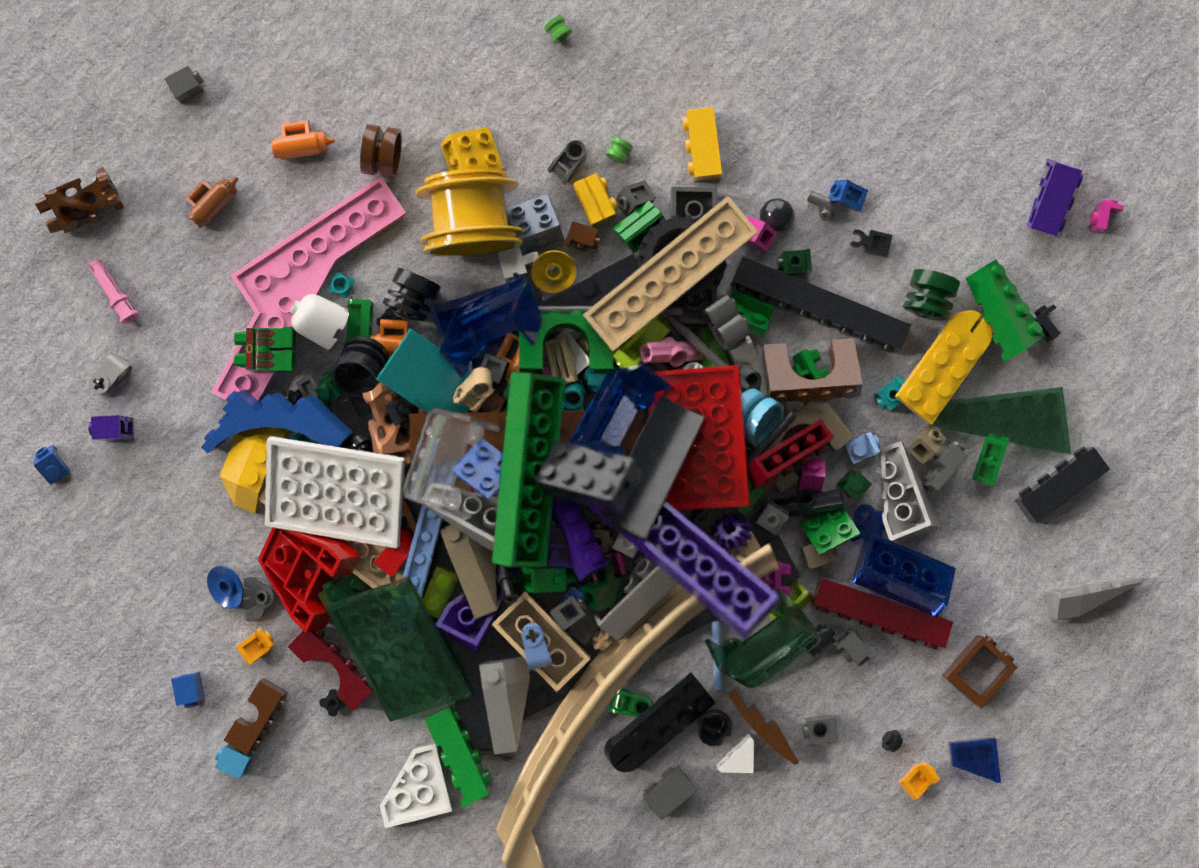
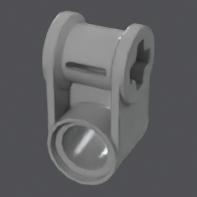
M109 354L93 377H91L89 381L90 390L103 397L113 395L120 384L131 373L132 366L117 354ZM102 382L105 385L104 389H102V386L100 385Z

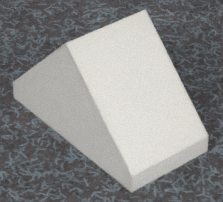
M749 733L716 764L717 769L721 773H753L754 740Z

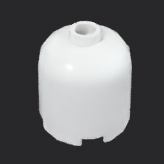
M315 294L304 296L300 302L296 300L290 310V313L293 314L291 320L293 329L327 350L336 342L337 339L333 336L338 329L343 330L349 316L347 309Z

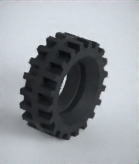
M675 215L671 219L661 220L658 225L652 227L642 241L638 255V267L641 268L698 220L691 218V215H686V217ZM726 260L672 304L684 307L689 304H698L699 301L707 299L722 281L727 266Z

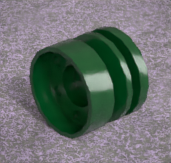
M927 269L913 270L909 285L918 290V292H908L906 294L909 300L904 301L903 308L924 319L950 320L951 313L947 310L953 309L954 305L945 298H955L957 296L960 281L950 275Z

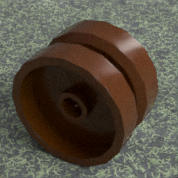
M367 124L360 152V170L362 174L375 175L379 170L382 177H396L402 149L401 129L387 127L383 133L381 126Z

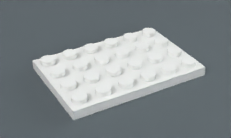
M270 437L267 439L265 526L398 548L400 545L405 458Z

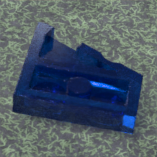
M996 738L948 742L950 760L953 767L971 772L996 783H1001Z

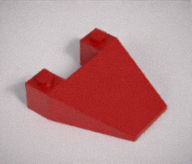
M272 527L258 561L291 619L305 633L325 629L331 618L317 595L323 590L322 586L326 584L329 576L334 578L352 574L360 555L349 544L341 540Z

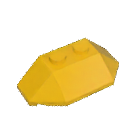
M261 427L248 429L236 434L220 473V478L235 506L255 514L257 513L261 503L258 499L266 489L267 439L270 437L286 439L290 430Z

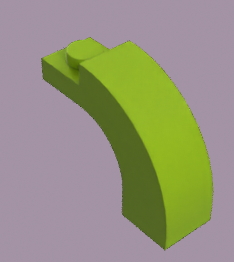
M657 315L613 355V360L619 367L630 374L643 362L640 359L641 354L639 351L641 345L647 342H661L674 327L661 315Z

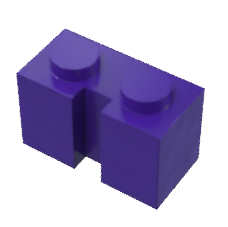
M122 415L91 416V422L88 424L89 434L92 436V440H134L133 417H124Z

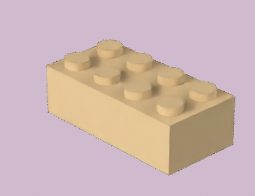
M525 591L492 625L525 660V648L522 640L523 628L529 623H536L541 626L546 645H548L552 665L535 670L557 692L590 660L591 656L566 630L562 631L556 620L529 592ZM530 629L529 634L526 636L535 640L539 632L535 633L533 629Z

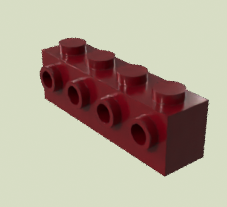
M822 419L755 458L747 466L748 478L756 489L763 485L768 488L778 481L777 477L781 474L783 477H786L795 470L794 466L797 464L802 467L812 459L810 456L815 454L818 457L828 450L826 445L835 437Z

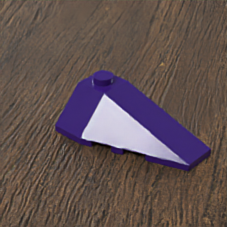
M497 567L498 611L476 620L463 590L455 600H452L445 607L435 625L456 643L476 653L480 650L504 602L502 588L498 585L497 581L499 577ZM511 567L512 573L515 575V577L517 576L520 567Z

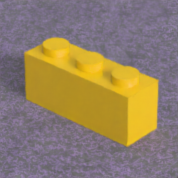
M714 107L687 110L685 118H682L683 131L688 133V140H685L686 154L690 153L691 162H688L689 176L693 175L694 182L720 179L722 169Z

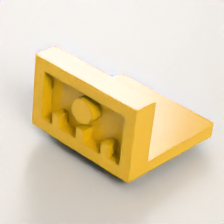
M489 127L452 133L440 143L449 171L478 168L503 169Z

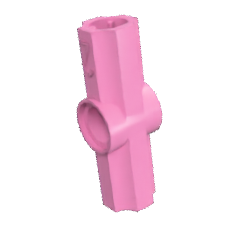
M672 337L665 338L661 342H647L642 344L639 350L641 354L640 359L644 363L669 362L672 367H678L684 362L703 360L704 357L689 341L677 342Z

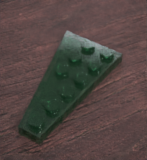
M1063 387L949 400L932 424L937 428L980 437H988V434L992 433L996 438L1001 439L1003 436L1009 438V443L1071 455Z

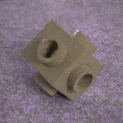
M591 522V525H588L594 538H600L596 541L602 553H608V547L613 546V533H609V527L601 522Z

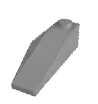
M903 441L882 448L881 476L883 477L882 499H884L882 520L890 542L921 536L941 528L932 503Z

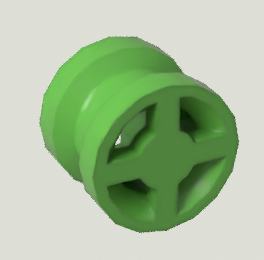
M562 15L553 18L544 27L546 33L551 34V40L554 44L562 42L572 33V29L564 23L565 19Z
M613 137L611 149L607 150L606 156L616 162L626 164L628 160L627 154L632 151L633 146L623 139Z

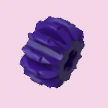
M733 513L731 518L725 514L723 521L717 519L718 526L713 527V540L723 550L726 549L729 553L734 548L740 553V547H747L748 543L746 540L752 539L750 524L747 523L745 517H738L735 513Z

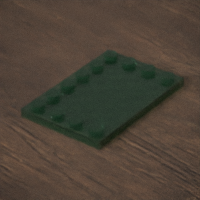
M409 576L328 605L327 610L390 722L470 696L471 690Z

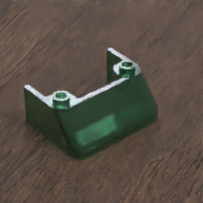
M779 589L774 591L779 596L778 599L780 601L775 608L777 618L746 640L728 638L720 646L710 639L705 640L718 671L747 688H756L818 646L822 640L817 629L798 604Z

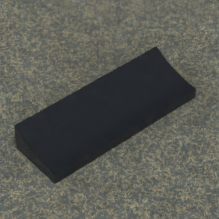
M662 394L660 395L629 458L634 459L645 474L625 513L621 515L602 510L600 513L602 524L646 542L705 421L703 416L683 408Z

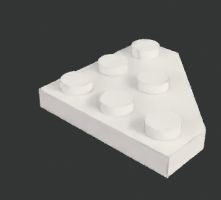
M435 743L414 748L380 805L385 828L453 810L439 751Z

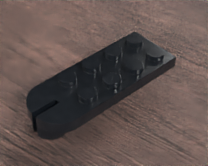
M690 672L616 736L611 737L604 746V754L617 771L624 773L634 771L716 702L692 672Z

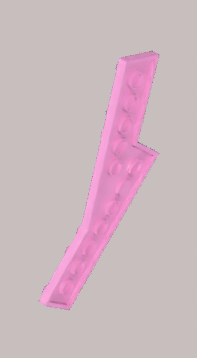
M382 176L230 275L255 312L247 328L292 327L291 320L293 314L290 313V310L296 300L300 302L308 294L319 295L339 259L407 215ZM237 345L211 393L226 400L233 391L239 392L246 389L260 403L276 372L249 371L246 368L234 366V354H246V346ZM272 349V351H283L280 349Z

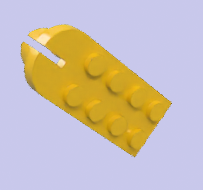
M960 311L952 316L895 395L899 401L928 424L934 423L991 342V325L986 323L984 318H979L981 314L976 311Z

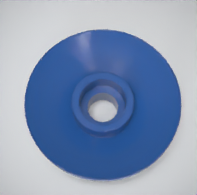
M223 565L216 566L209 571L207 585L213 599L225 608L232 609L239 606L244 599V588L239 576L232 569Z

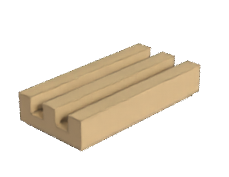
M568 336L545 341L544 344L552 376L560 377L552 344H555L557 360L562 377L565 378V384L578 381Z

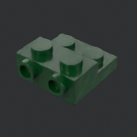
M353 572L350 575L341 576L343 580L337 583L333 579L322 586L324 590L317 594L340 634L380 612L369 592L372 590L371 586Z

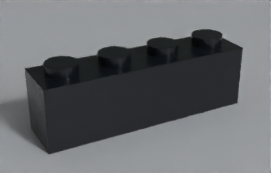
M1083 446L1073 453L1074 457L1071 460H1063L1055 466L1056 470L1053 473L1042 475L1036 480L1038 484L1032 488L1028 486L1018 493L1020 497L1014 501L1030 522H1039L1110 470L1095 447L1085 448Z

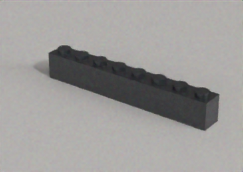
M744 256L740 259L730 284L735 286V290L745 294L747 291L755 294V298L759 300L777 303L776 307L788 311L790 308L797 311V315L802 318L810 319L812 317L817 319L818 324L830 328L832 325L839 328V332L844 335L852 336L854 334L859 336L860 341L872 345L874 342L881 345L880 349L889 353L898 352L902 349L911 327L909 323Z

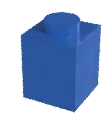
M200 671L176 676L171 679L176 706L184 704V708L194 707L198 705V701L205 698Z

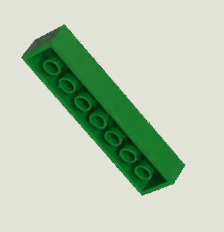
M511 372L492 563L510 567H546L553 496L547 495L535 482V478L556 440L559 441L565 378Z

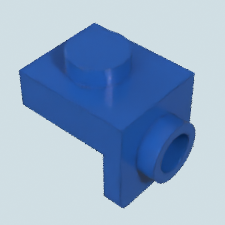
M54 445L48 448L43 447L35 453L33 466L50 485L70 473L68 466L56 454V447Z

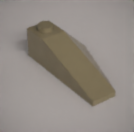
M453 525L440 529L474 618L477 620L498 611L496 563H492L493 551L480 545Z

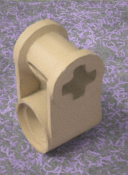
M484 367L474 369L456 389L453 397L454 403H462L470 407L471 411H478L483 402L493 392L490 370Z

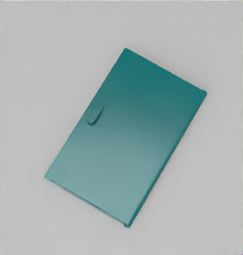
M409 329L376 380L428 414L468 413L470 411V407L462 403H454L453 397L458 386L467 379L472 370L414 330Z

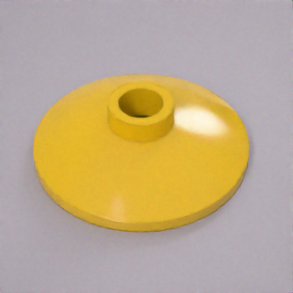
M556 250L547 251L538 256L531 268V276L535 285L540 290L547 293H559L569 288L574 282L576 266L568 254ZM552 266L557 267L555 271L549 270V268Z

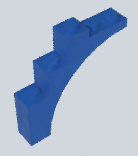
M244 389L239 392L233 391L226 398L227 404L223 407V410L227 414L218 421L220 426L216 430L212 429L204 437L206 442L201 448L206 453L217 449L232 435L248 429L261 427L285 428L302 433L321 445L339 448L354 432L315 395L308 398L302 397L294 406L280 392L266 395L259 403Z

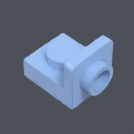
M868 432L850 440L843 446L853 465L868 457L879 454L881 444L876 435Z

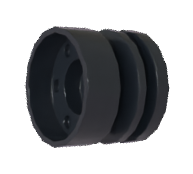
M398 267L392 282L400 287L399 291L388 289L387 293L395 297V300L384 298L382 303L388 306L392 312L412 321L426 322L428 317L420 313V310L431 312L432 308L425 304L424 301L425 299L436 301L441 286L416 273Z
M364 336L351 338L345 343L340 357L333 368V382L345 394L363 398V393L373 390L380 383L376 379L390 359L388 351L375 339Z

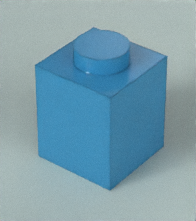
M228 744L224 748L221 747L215 757V760L218 761L215 768L241 779L245 776L255 754L251 752L245 754Z

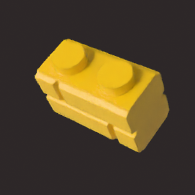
M595 173L573 183L574 191L592 228L616 217L615 211L618 210V206L613 197L610 199L606 190L609 187L604 177L600 178L598 173Z

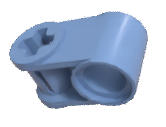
M536 623L527 624L522 631V640L529 671L552 665L548 645H546L541 626ZM530 629H533L535 633L539 632L535 640L526 636L529 634Z

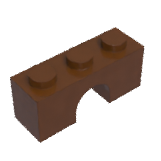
M265 678L259 680L247 700L258 709L257 721L249 722L241 717L238 718L223 741L245 754L250 753L252 750L256 751L263 741L261 735L264 730L268 731L275 721L272 718L276 710L280 711L285 705L287 699L284 697L287 691Z

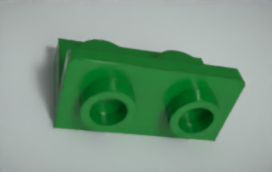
M734 289L730 297L736 301L739 315L744 316L748 320L751 333L763 337L775 306Z

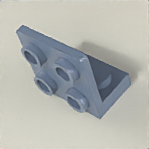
M547 194L506 209L511 226L519 227L524 231L522 235L517 237L523 241V244L519 246L522 256L565 243L559 222Z

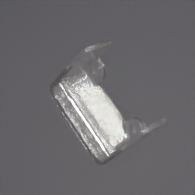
M437 408L432 409L426 418L404 485L403 493L405 498L470 519L472 514L458 510L462 498L460 491L453 489L457 476L452 471L464 457L467 445H475L483 438L484 429L499 432L500 427L470 416Z

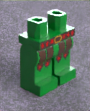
M293 327L246 328V331L234 333L235 345L246 346V354H234V366L246 368L249 371L295 373L296 352L292 350H296V331ZM272 349H280L283 351H272Z

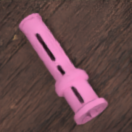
M100 259L91 262L88 268L110 300L109 306L115 309L119 315L120 323L124 325L134 321L139 316V312L134 310L129 303L128 295L121 292Z

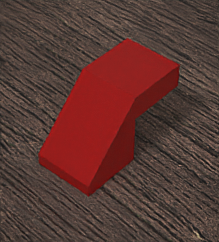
M404 526L400 532V545L398 548L385 547L374 564L393 577L408 558L414 537L413 531Z

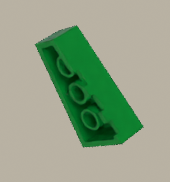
M996 259L965 278L977 304L982 305L984 308L983 318L985 322L990 323L993 327L995 335L992 337L996 344L1000 343L1004 351L1001 354L1004 362L1027 350L1045 336L1041 325L1036 322L1030 313L1029 306L1023 302L1016 286L1011 283L1005 274L1004 267Z
M452 704L428 715L424 720L438 749L442 747L443 749L441 757L445 767L453 771L451 773V781L455 789L461 790L464 798L460 799L463 807L489 795L493 778L488 769H483L481 764L483 761L478 749L474 750L471 744L472 739L467 729L463 728L460 722L462 719L457 709L453 708Z

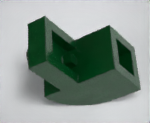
M606 556L604 557L608 564L600 573L595 575L596 580L581 586L587 607L599 612L612 606L619 600L625 585L624 575L614 573L615 566L612 560Z

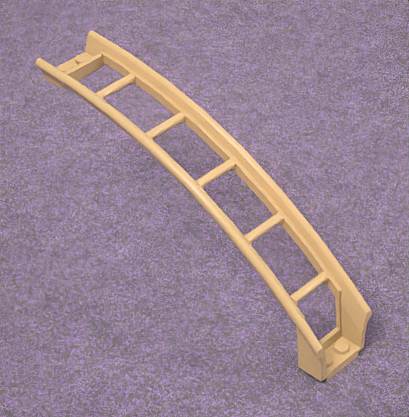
M751 531L752 539L746 540L748 543L747 547L741 546L740 553L735 548L731 553H727L760 579L778 569V563L769 544L761 548ZM679 583L666 593L662 600L656 603L642 619H639L625 635L618 640L613 638L609 647L601 651L594 658L558 706L528 756L496 827V832L505 847L502 860L507 868H545L541 852L532 831L554 785L580 742L614 695L647 658L687 621L706 608Z

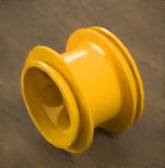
M478 168L438 173L425 178V186L415 191V195L418 198L431 200L434 233L425 235L420 239V243L427 245L423 248L425 255L468 256L487 254L516 248L523 244L522 239L517 238L523 234V229L508 226L505 193L515 190L519 183L516 180L507 178L506 171Z

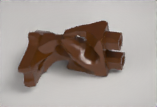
M104 167L96 172V180L93 183L82 188L80 184L82 181L80 178H77L45 192V196L35 202L40 214L52 209L56 216L45 222L50 233L61 230L64 233L75 230L96 219L95 212L107 205H113L115 210L124 209L120 196ZM70 188L77 190L72 196L66 195V191ZM88 194H92L97 198V201L90 204L85 201V197ZM82 210L86 212V216L84 218H77L76 213Z

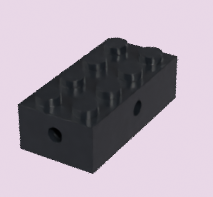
M556 440L537 474L535 482L547 495L623 515L645 473L633 458Z

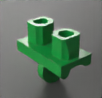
M805 349L792 356L795 362L793 368L798 376L809 380H817L829 375L826 368L818 371L815 365L816 362L821 360L817 349L809 351Z

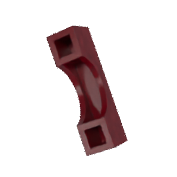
M322 630L308 633L302 631L290 643L288 648L303 663L313 659H321L332 664L340 678L337 696L354 711L375 689L372 685L374 681L367 674L364 673L362 675L356 669L358 666L352 659H345L340 654L341 649L334 642L329 643L324 638L325 634Z

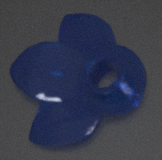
M868 504L858 506L854 511L853 523L861 535L851 539V541L859 540L862 537L868 545L876 547L881 541L882 530H886L882 520L883 511H875ZM865 513H869L867 519H863Z

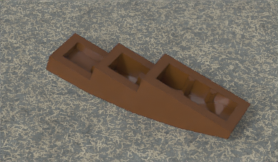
M735 689L727 693L742 717L767 744L793 764L799 763L774 719L765 723L755 704L746 708Z

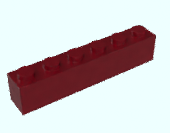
M821 577L818 579L811 603L817 605L816 610L828 614L830 610L838 612L837 617L850 621L851 617L859 619V624L872 628L874 624L881 627V632L893 636L895 632L903 634L902 639L914 643L916 639L925 641L924 646L935 650L938 649V646L946 647L954 623L950 620Z

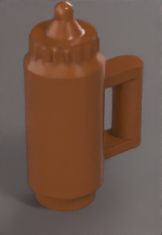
M234 177L230 180L223 178L213 186L203 179L185 197L193 206L187 216L200 228L204 225L207 226L233 200L234 195L238 192L235 188L238 178ZM208 188V192L195 204L194 202Z

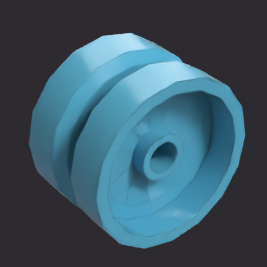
M752 388L742 394L745 441L757 447L783 419L784 407L780 402L773 398H767L764 393Z

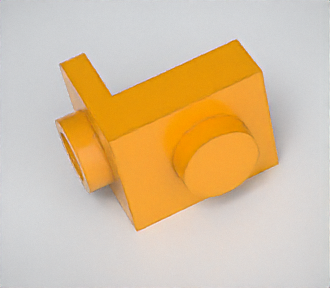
M259 628L254 634L237 645L235 649L249 666L274 647L272 643L274 640L267 631Z
M923 762L915 764L898 783L912 800H918L931 784L938 783L941 779L936 774L933 766Z

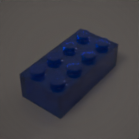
M870 533L860 548L852 583L938 617L949 603L956 568Z

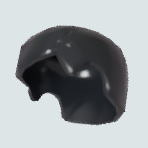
M770 199L760 209V221L766 222L776 232L787 231L795 221V211L791 204L784 199Z
M712 709L700 716L697 731L702 743L708 746L722 745L723 740L730 736L732 731V721L729 715L719 709Z

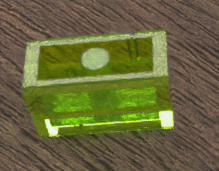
M439 565L433 574L434 577L431 579L419 607V610L437 618H440L445 607L448 605L459 579L456 572Z

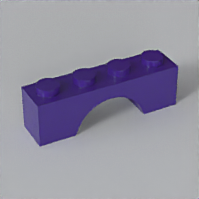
M553 497L551 521L560 527L567 540L570 553L569 562L579 581L600 573L608 562L576 502Z

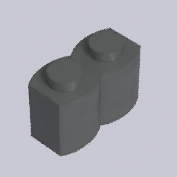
M728 295L720 296L700 310L703 320L712 330L714 337L723 349H730L751 334L748 320L744 316L739 315L736 301L732 297H728Z

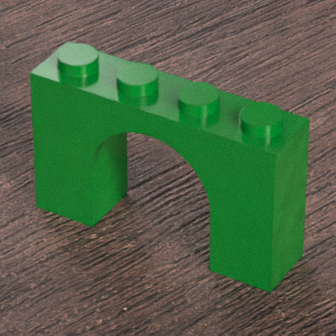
M528 310L524 314H519L520 373L543 374L544 342L551 333L560 329L575 330L587 341L589 347V374H612L613 352L583 317L584 311H571V314H561V311L553 310L548 311L547 314H538V311Z

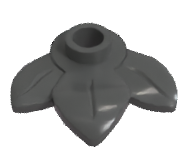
M246 576L244 577V599L238 607L246 609V621H255L264 616L266 608L273 605L276 593L270 586L263 585L260 578ZM262 593L265 595L264 601L262 599Z

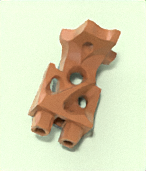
M380 382L373 390L363 393V398L370 405L373 420L368 421L373 443V453L405 458V467L414 466L419 461H411L410 422L395 426L394 423L386 421L388 412L385 405L403 397ZM401 428L407 430V436L401 434Z

